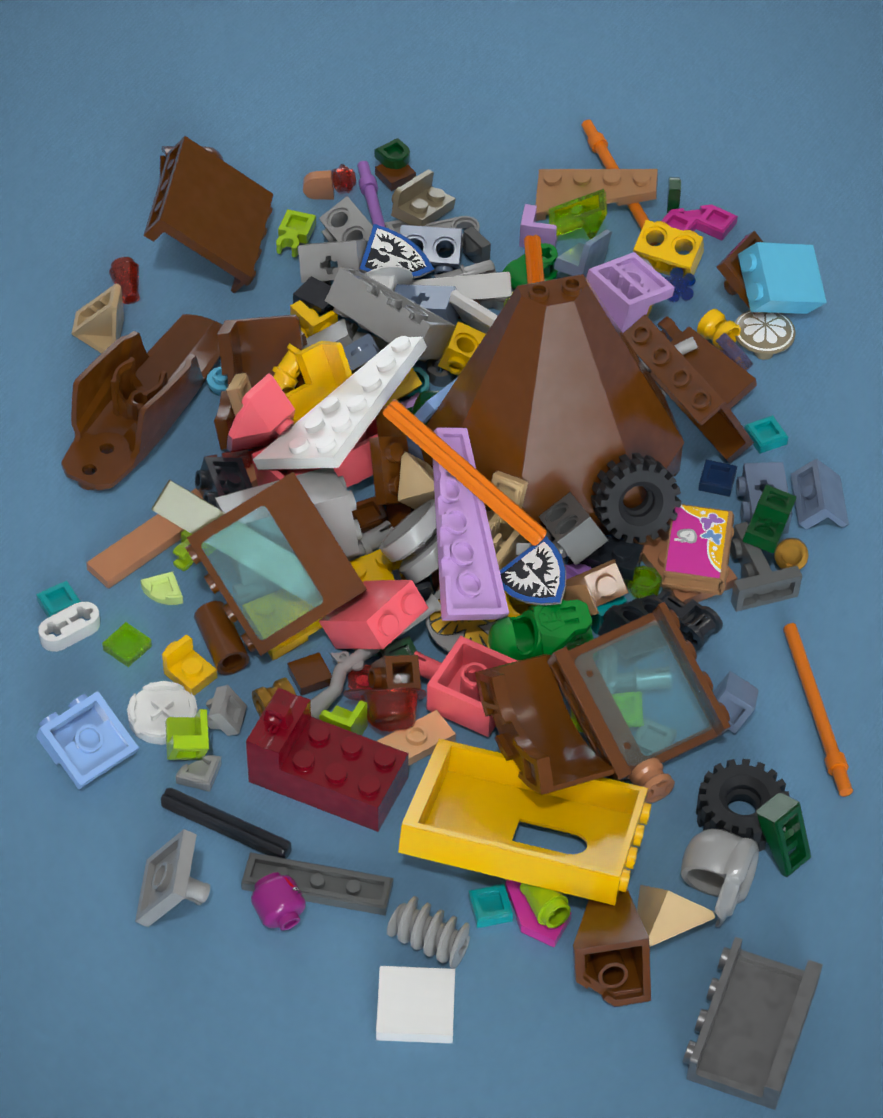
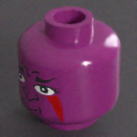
M274 872L264 876L255 883L251 902L264 926L268 928L280 927L284 931L300 922L299 916L305 910L306 901L292 877Z

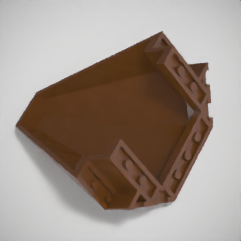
M584 274L517 286L427 424V427L432 431L436 428H467L476 469L489 481H492L493 473L497 471L528 481L522 509L543 528L546 526L538 516L571 492L604 535L612 533L606 529L595 515L593 508L596 507L591 503V495H596L592 490L593 482H601L597 476L599 471L602 470L606 473L610 469L606 464L611 460L615 464L620 463L619 456L626 454L631 460L632 453H640L644 458L646 455L653 457L673 476H676L680 471L682 449L685 443L664 394ZM421 448L424 461L433 468V458ZM642 486L631 488L624 496V505L628 508L640 505L646 497V489ZM484 503L486 512L491 511L492 509Z

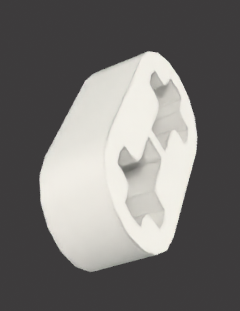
M79 602L41 622L38 631L42 647L51 652H58L94 634L100 627L99 610L93 603ZM83 616L85 619H90V620L85 621L83 618H81V619H79V618ZM54 632V633L57 634V635H58V634H61V635H59V636L56 637L54 634H49V633Z

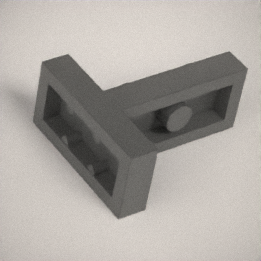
M744 522L734 525V536L731 540L730 553L734 559H738L743 579L735 580L733 585L731 603L735 612L798 597L802 574L798 566L772 571L760 548L742 542L748 523Z

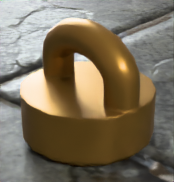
M793 537L782 540L775 551V560L782 569L798 566L800 570L807 563L809 556L805 543Z

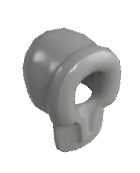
M711 828L696 834L689 842L682 859L681 875L683 880L694 889L718 897L715 906L718 920L715 927H721L725 919L732 916L736 904L744 901L748 895L758 864L759 847L757 842L750 838H742L722 829Z

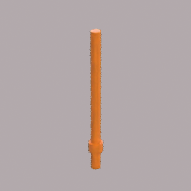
M590 119L583 121L581 126L588 137L587 142L591 150L598 154L606 169H619L607 148L608 142L604 135L597 131ZM639 202L627 204L642 230L645 221L649 220ZM653 242L650 245L654 246L657 245L659 242Z
M789 623L784 626L783 630L826 754L824 762L827 771L834 777L839 795L842 797L849 796L853 793V789L847 774L849 766L845 754L839 751L796 624Z

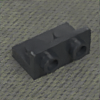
M204 457L201 469L197 470L195 474L196 489L200 490L205 501L217 507L215 498L253 488L242 458Z

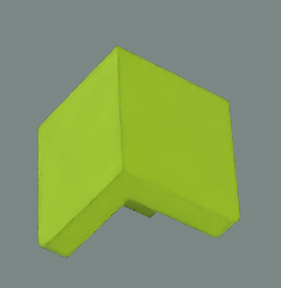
M360 700L353 712L336 705L332 712L323 710L319 715V720L362 735L368 726L367 702Z
M199 709L195 717H168L165 721L167 760H202L209 750L207 709Z

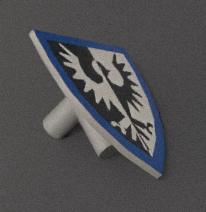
M377 224L373 225L359 271L366 273L379 267L401 266L409 269L413 274V278H418L434 271L427 256L415 243L389 228Z
M547 536L538 545H532L500 570L504 591L512 598L536 605H556L562 603L566 589V568L563 557Z

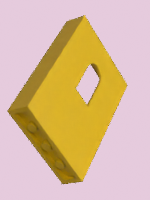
M438 739L401 824L398 853L615 906L619 891L626 892L628 888L631 870H627V868L634 869L638 848L633 846H641L645 825L648 824L652 804L646 803L648 788L602 777L541 795L529 788L518 777L521 770L513 759L506 761L502 753ZM519 822H524L577 835L585 841L587 848L578 854H565L512 840Z

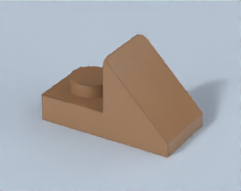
M615 559L566 579L563 600L579 599L588 605L590 615L599 614L597 606L629 592Z

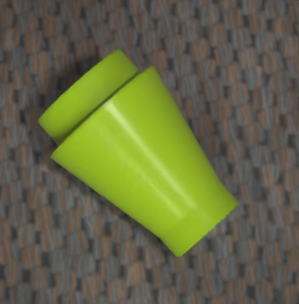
M521 883L520 891L527 899L541 925L556 928L568 919L571 908L568 905V899L557 891Z

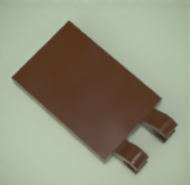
M667 316L657 324L662 329L661 332L673 345L690 337L694 338L698 348L683 356L720 395L730 409L757 386L755 377L688 326L682 332L675 322Z

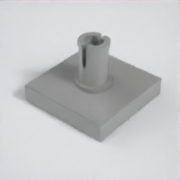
M183 829L147 859L135 919L136 923L149 927L184 899L192 901L199 906L206 901L210 892V884L190 877L196 834Z

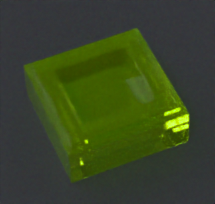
M127 622L102 642L103 650L128 668L152 647L151 639Z

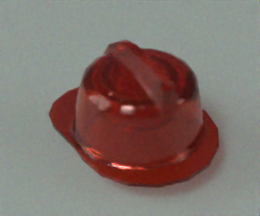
M412 687L385 690L351 689L345 690L343 695L355 701L362 700L367 702L368 722L378 730L393 732L410 729L414 726L418 701L425 698L426 691Z

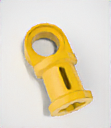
M290 343L287 346L288 351L280 364L272 369L275 372L274 379L280 388L284 389V394L295 389L298 383L297 377L301 373L295 353L301 350Z

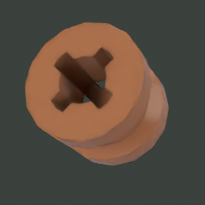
M650 758L641 762L632 770L630 780L634 785L648 788L646 803H654L663 799L672 791L675 785L672 777L663 772L664 766L658 758Z

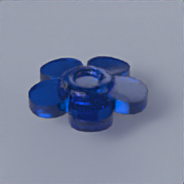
M675 267L671 269L670 277H664L675 287L673 296L668 298V301L677 302L680 296L685 301L690 300L694 295L693 290L689 288L696 282L694 275L688 273L683 277V270L681 268Z

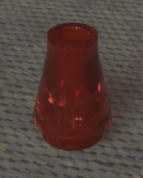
M130 257L115 259L111 263L109 275L114 284L117 283L121 286L123 303H136L140 299L139 265Z

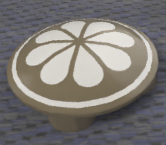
M749 310L741 314L735 321L741 328L740 335L735 336L737 342L745 349L754 352L755 356L762 360H768L772 358L773 354L786 350L795 340V327L791 320L782 313L758 312L754 315Z

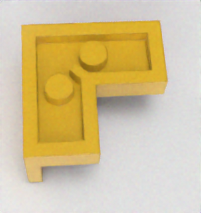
M319 341L295 353L305 384L285 394L295 408L294 424L352 376L348 360L340 342Z

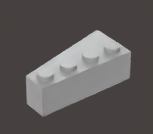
M340 267L325 299V302L334 307L333 311L335 313L355 320L361 328L376 334L387 343H391L400 336L423 337L427 348L418 359L426 362L427 359H440L456 326L354 268Z

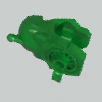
M562 599V603L556 605L533 604L528 606V610L520 616H507L496 621L489 630L488 648L517 661L543 654L552 655L555 651L567 647L569 651L594 639L591 630L592 618L588 605L579 599L570 601ZM598 652L592 655L594 662L598 660Z

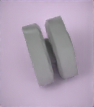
M434 499L425 502L405 517L385 537L379 546V549L391 562L402 560L399 572L407 580H412L414 584L428 577L439 568Z

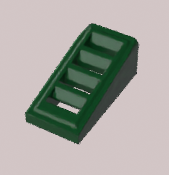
M778 793L761 806L756 813L781 875L788 877L811 858V852L800 802L783 793ZM796 847V849H795L792 853H790V854L788 853V852H790L793 848Z

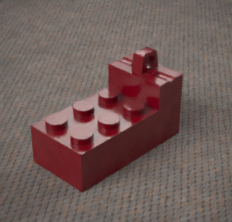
M279 687L246 740L248 779L250 783L376 832H379L408 779L409 753L311 717L310 699L294 695Z

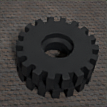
M632 453V459L630 460L626 454L619 456L620 463L615 464L611 460L606 464L610 469L606 473L600 470L597 474L601 482H593L592 490L596 495H591V503L596 507L593 508L595 515L614 537L619 540L622 537L628 543H633L634 538L639 543H645L647 535L654 540L660 537L657 533L659 529L662 528L666 532L670 528V525L667 523L669 518L674 521L676 520L678 514L674 507H681V500L676 496L681 494L680 487L675 483L677 481L673 475L653 457L646 455L644 458L640 453ZM633 487H644L647 492L644 501L634 508L626 507L623 503L625 494Z
M735 759L727 760L726 768L719 763L714 766L713 773L708 771L705 774L704 781L700 784L696 806L698 826H704L703 830L711 828L722 829L742 838H750L757 842L759 852L765 850L767 840L759 824L757 813L740 815L733 812L728 807V804L735 801H743L751 804L757 811L778 793L789 796V791H785L786 783L783 779L776 781L778 773L775 770L771 769L768 773L765 772V764L757 762L756 767L749 765L750 759H742L741 765H736Z

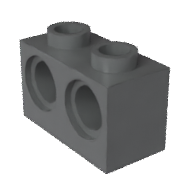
M571 492L538 516L546 526V536L555 545L563 559L569 556L575 565L579 564L608 541Z

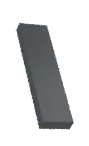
M252 852L249 854L241 882L242 890L254 892V885L258 880L268 874L278 872L281 875H288L295 880L307 902L386 916L393 888V878Z

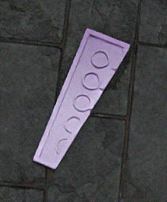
M436 428L433 431L476 468L467 428ZM433 459L442 621L502 619L509 615V610L484 502Z

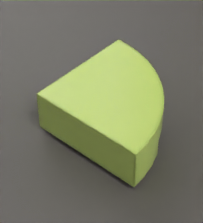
M173 571L140 580L143 592L153 601L165 605L183 604V596Z

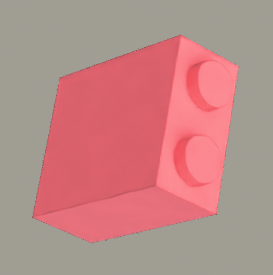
M412 580L363 581L367 589L366 591L319 620L335 649L383 650L429 608Z

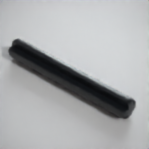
M167 788L164 794H162L161 806L269 856L286 859L290 854L291 842L176 789Z

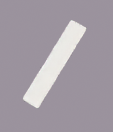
M510 272L412 280L408 284L456 286L459 292L472 300L511 296Z

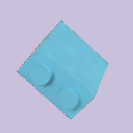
M756 242L738 254L751 312L808 314L827 303L813 245Z

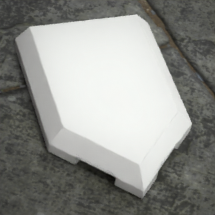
M453 290L450 295L449 302L461 319L471 327L486 334L498 315L458 290Z

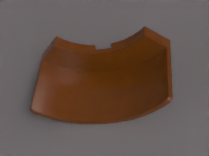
M297 315L225 320L217 333L222 375L228 376V386L235 374L246 373L253 388L268 373L274 377L275 372L272 369L282 361L288 351L287 346L289 343L300 350L304 349L300 321ZM302 373L297 377L298 383L295 389L305 384ZM221 391L219 408L214 419L221 450L227 449L228 433L235 419L227 391Z
M548 654L475 672L485 716H493L500 734L496 735L494 739L506 761L514 760L521 770L518 777L529 788L541 795L615 773L614 767L604 762L591 750L575 727L564 703L558 682L547 663L551 657Z

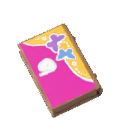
M681 504L680 508L674 507L678 516L675 521L671 519L661 587L722 595L725 591L726 579L729 575L730 547L732 537L734 536L733 512Z

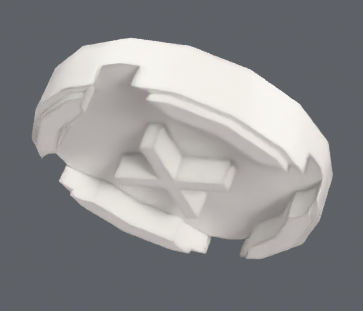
M169 681L149 683L142 687L143 690L137 695L135 693L130 698L127 708L130 728L138 738L148 743L166 744L165 721L168 717H195L198 712L196 699L191 693L190 695L184 689V686Z

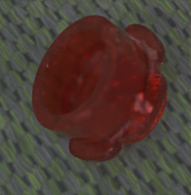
M340 164L339 168L332 170L335 190L337 192L346 191L349 193L353 186L356 185L354 170L344 164Z

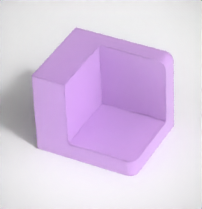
M525 204L520 224L519 247H525L524 238L527 235L533 236L536 234L541 238V243H548L556 248L559 227L551 224L536 223L537 206Z

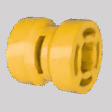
M712 309L701 318L697 327V333L706 340L711 339L713 345L724 352L736 343L735 336L740 335L741 328L734 321H727L725 315L718 309Z

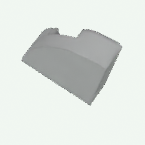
M207 755L203 756L202 760L195 761L189 765L185 764L176 774V784L210 792L222 764L221 756Z

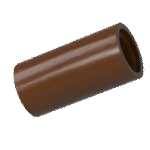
M211 601L203 604L196 610L194 619L217 671L223 675L235 674L247 666L250 658L235 624L231 622L222 607L225 603Z

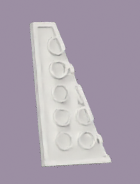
M400 336L395 338L253 459L257 469L339 468L427 348L423 337Z

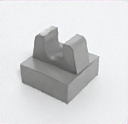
M229 685L217 687L214 698L206 702V706L210 709L209 715H207L208 727L210 729H221L227 736L239 734L247 705Z

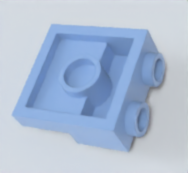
M98 691L89 697L86 694L80 695L68 705L70 709L61 715L54 712L44 718L39 723L40 728L36 735V738L56 765L61 764L78 789H81L135 754L139 749Z

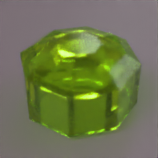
M647 566L638 567L633 581L629 580L628 589L636 598H643L652 594L658 596L662 577L655 568Z

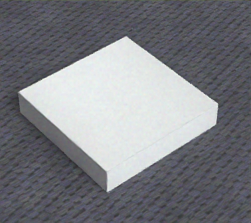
M380 966L376 1040L453 1043L455 969Z

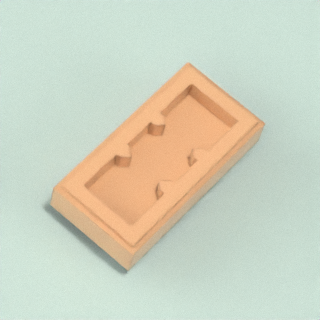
M435 710L377 740V742L409 753V766L432 754L439 738L455 742L456 733L440 713Z

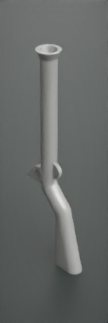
M433 594L426 601L429 608L394 640L432 613L441 611V604ZM358 649L351 655L346 651L330 653L331 657L338 664L333 670L329 687L311 699V717L319 719L321 712L327 710L341 695L346 674L352 670H362L365 666L364 662L379 652L380 649Z

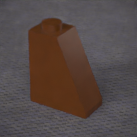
M628 889L626 892L619 891L615 906L589 899L573 944L574 978L576 982L586 989L590 987L601 994L603 1000L614 1007L651 1001L649 936Z

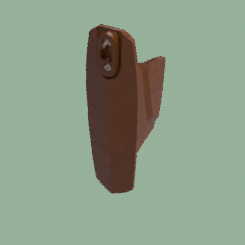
M183 314L148 352L144 348L140 333L132 331L129 335L117 339L99 355L73 383L71 425L75 431V438L61 462L66 477L78 481L79 486L83 489H97V491L113 488L125 478L164 437L207 379L209 372L218 363L221 356L217 333L223 324L203 316Z

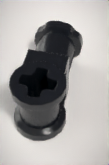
M667 588L662 590L657 596L682 619L679 630L685 641H690L696 651L704 646V640L711 634L718 633L723 627L720 616L708 606H702L693 599L685 604L674 596V592L671 589Z

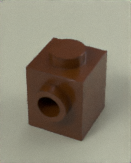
M418 655L384 656L373 662L368 672V682L370 688L374 691V698L408 697L421 690Z

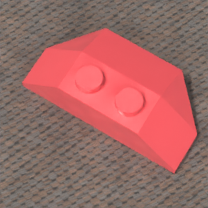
M270 373L244 395L241 402L244 406L236 414L228 433L227 449L234 453L269 446L294 424L295 408Z

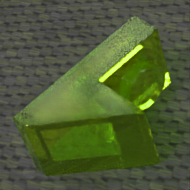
M601 189L549 208V224L557 226V236L583 228L590 240L594 238L607 215L605 190Z

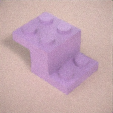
M635 252L590 268L586 277L622 333L644 314L647 316L650 305L671 298L675 289L670 282Z

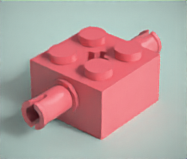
M463 636L458 638L442 663L421 654L419 651H415L414 655H418L420 676L430 680L427 684L426 710L431 712L437 710L442 717L489 737L496 725L492 715L485 716L475 672L516 662L517 660Z

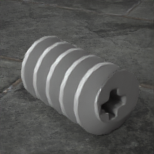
M413 896L407 904H400L388 922L387 935L390 937L397 935L398 940L403 944L410 941L413 949L420 950L423 948L426 956L432 957L436 955L437 961L444 964L449 961L452 969L457 968L468 948L470 924L466 922L457 930V917L452 916L446 924L443 923L444 910H438L432 917L430 916L432 905L427 902L418 910L419 898Z

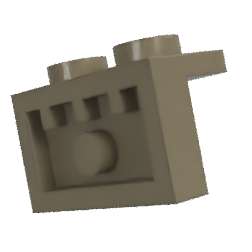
M428 169L394 191L392 195L393 207L391 216L409 225L425 226L454 209L456 198L446 194L442 189L432 187L434 172Z

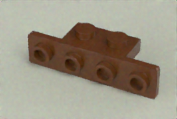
M383 406L376 416L378 437L369 438L376 504L386 505L387 519L391 523V526L388 528L392 526L395 528L415 509L398 501L401 457L405 451L408 452L407 435L383 415V411L387 407Z

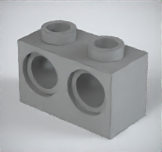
M348 196L319 218L326 228L322 231V234L328 242L366 239V244L368 243L373 226Z

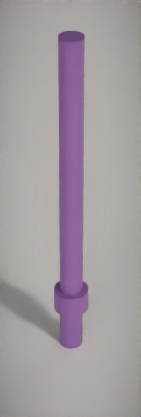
M360 161L357 165L360 175L359 186L361 193L365 195L372 224L385 227L376 193L378 191L376 178L371 174L369 163L367 161Z

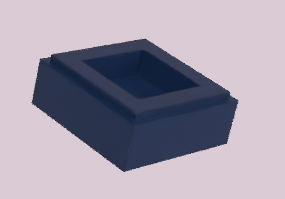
M706 459L698 490L730 497L737 473V466Z

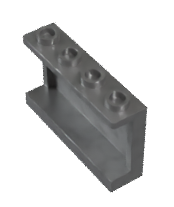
M735 937L731 949L724 947L718 964V969L723 970L720 980L713 978L706 997L707 1000L711 1001L709 1010L701 1009L695 1026V1031L700 1032L697 1042L690 1040L683 1059V1063L689 1064L687 1080L776 1110L818 986L823 964L808 959L804 971L741 949L743 939Z

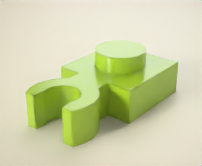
M287 209L278 228V239L276 240L277 253L281 254L283 248L291 247L292 257H296L299 254V243L307 244L316 226V215Z

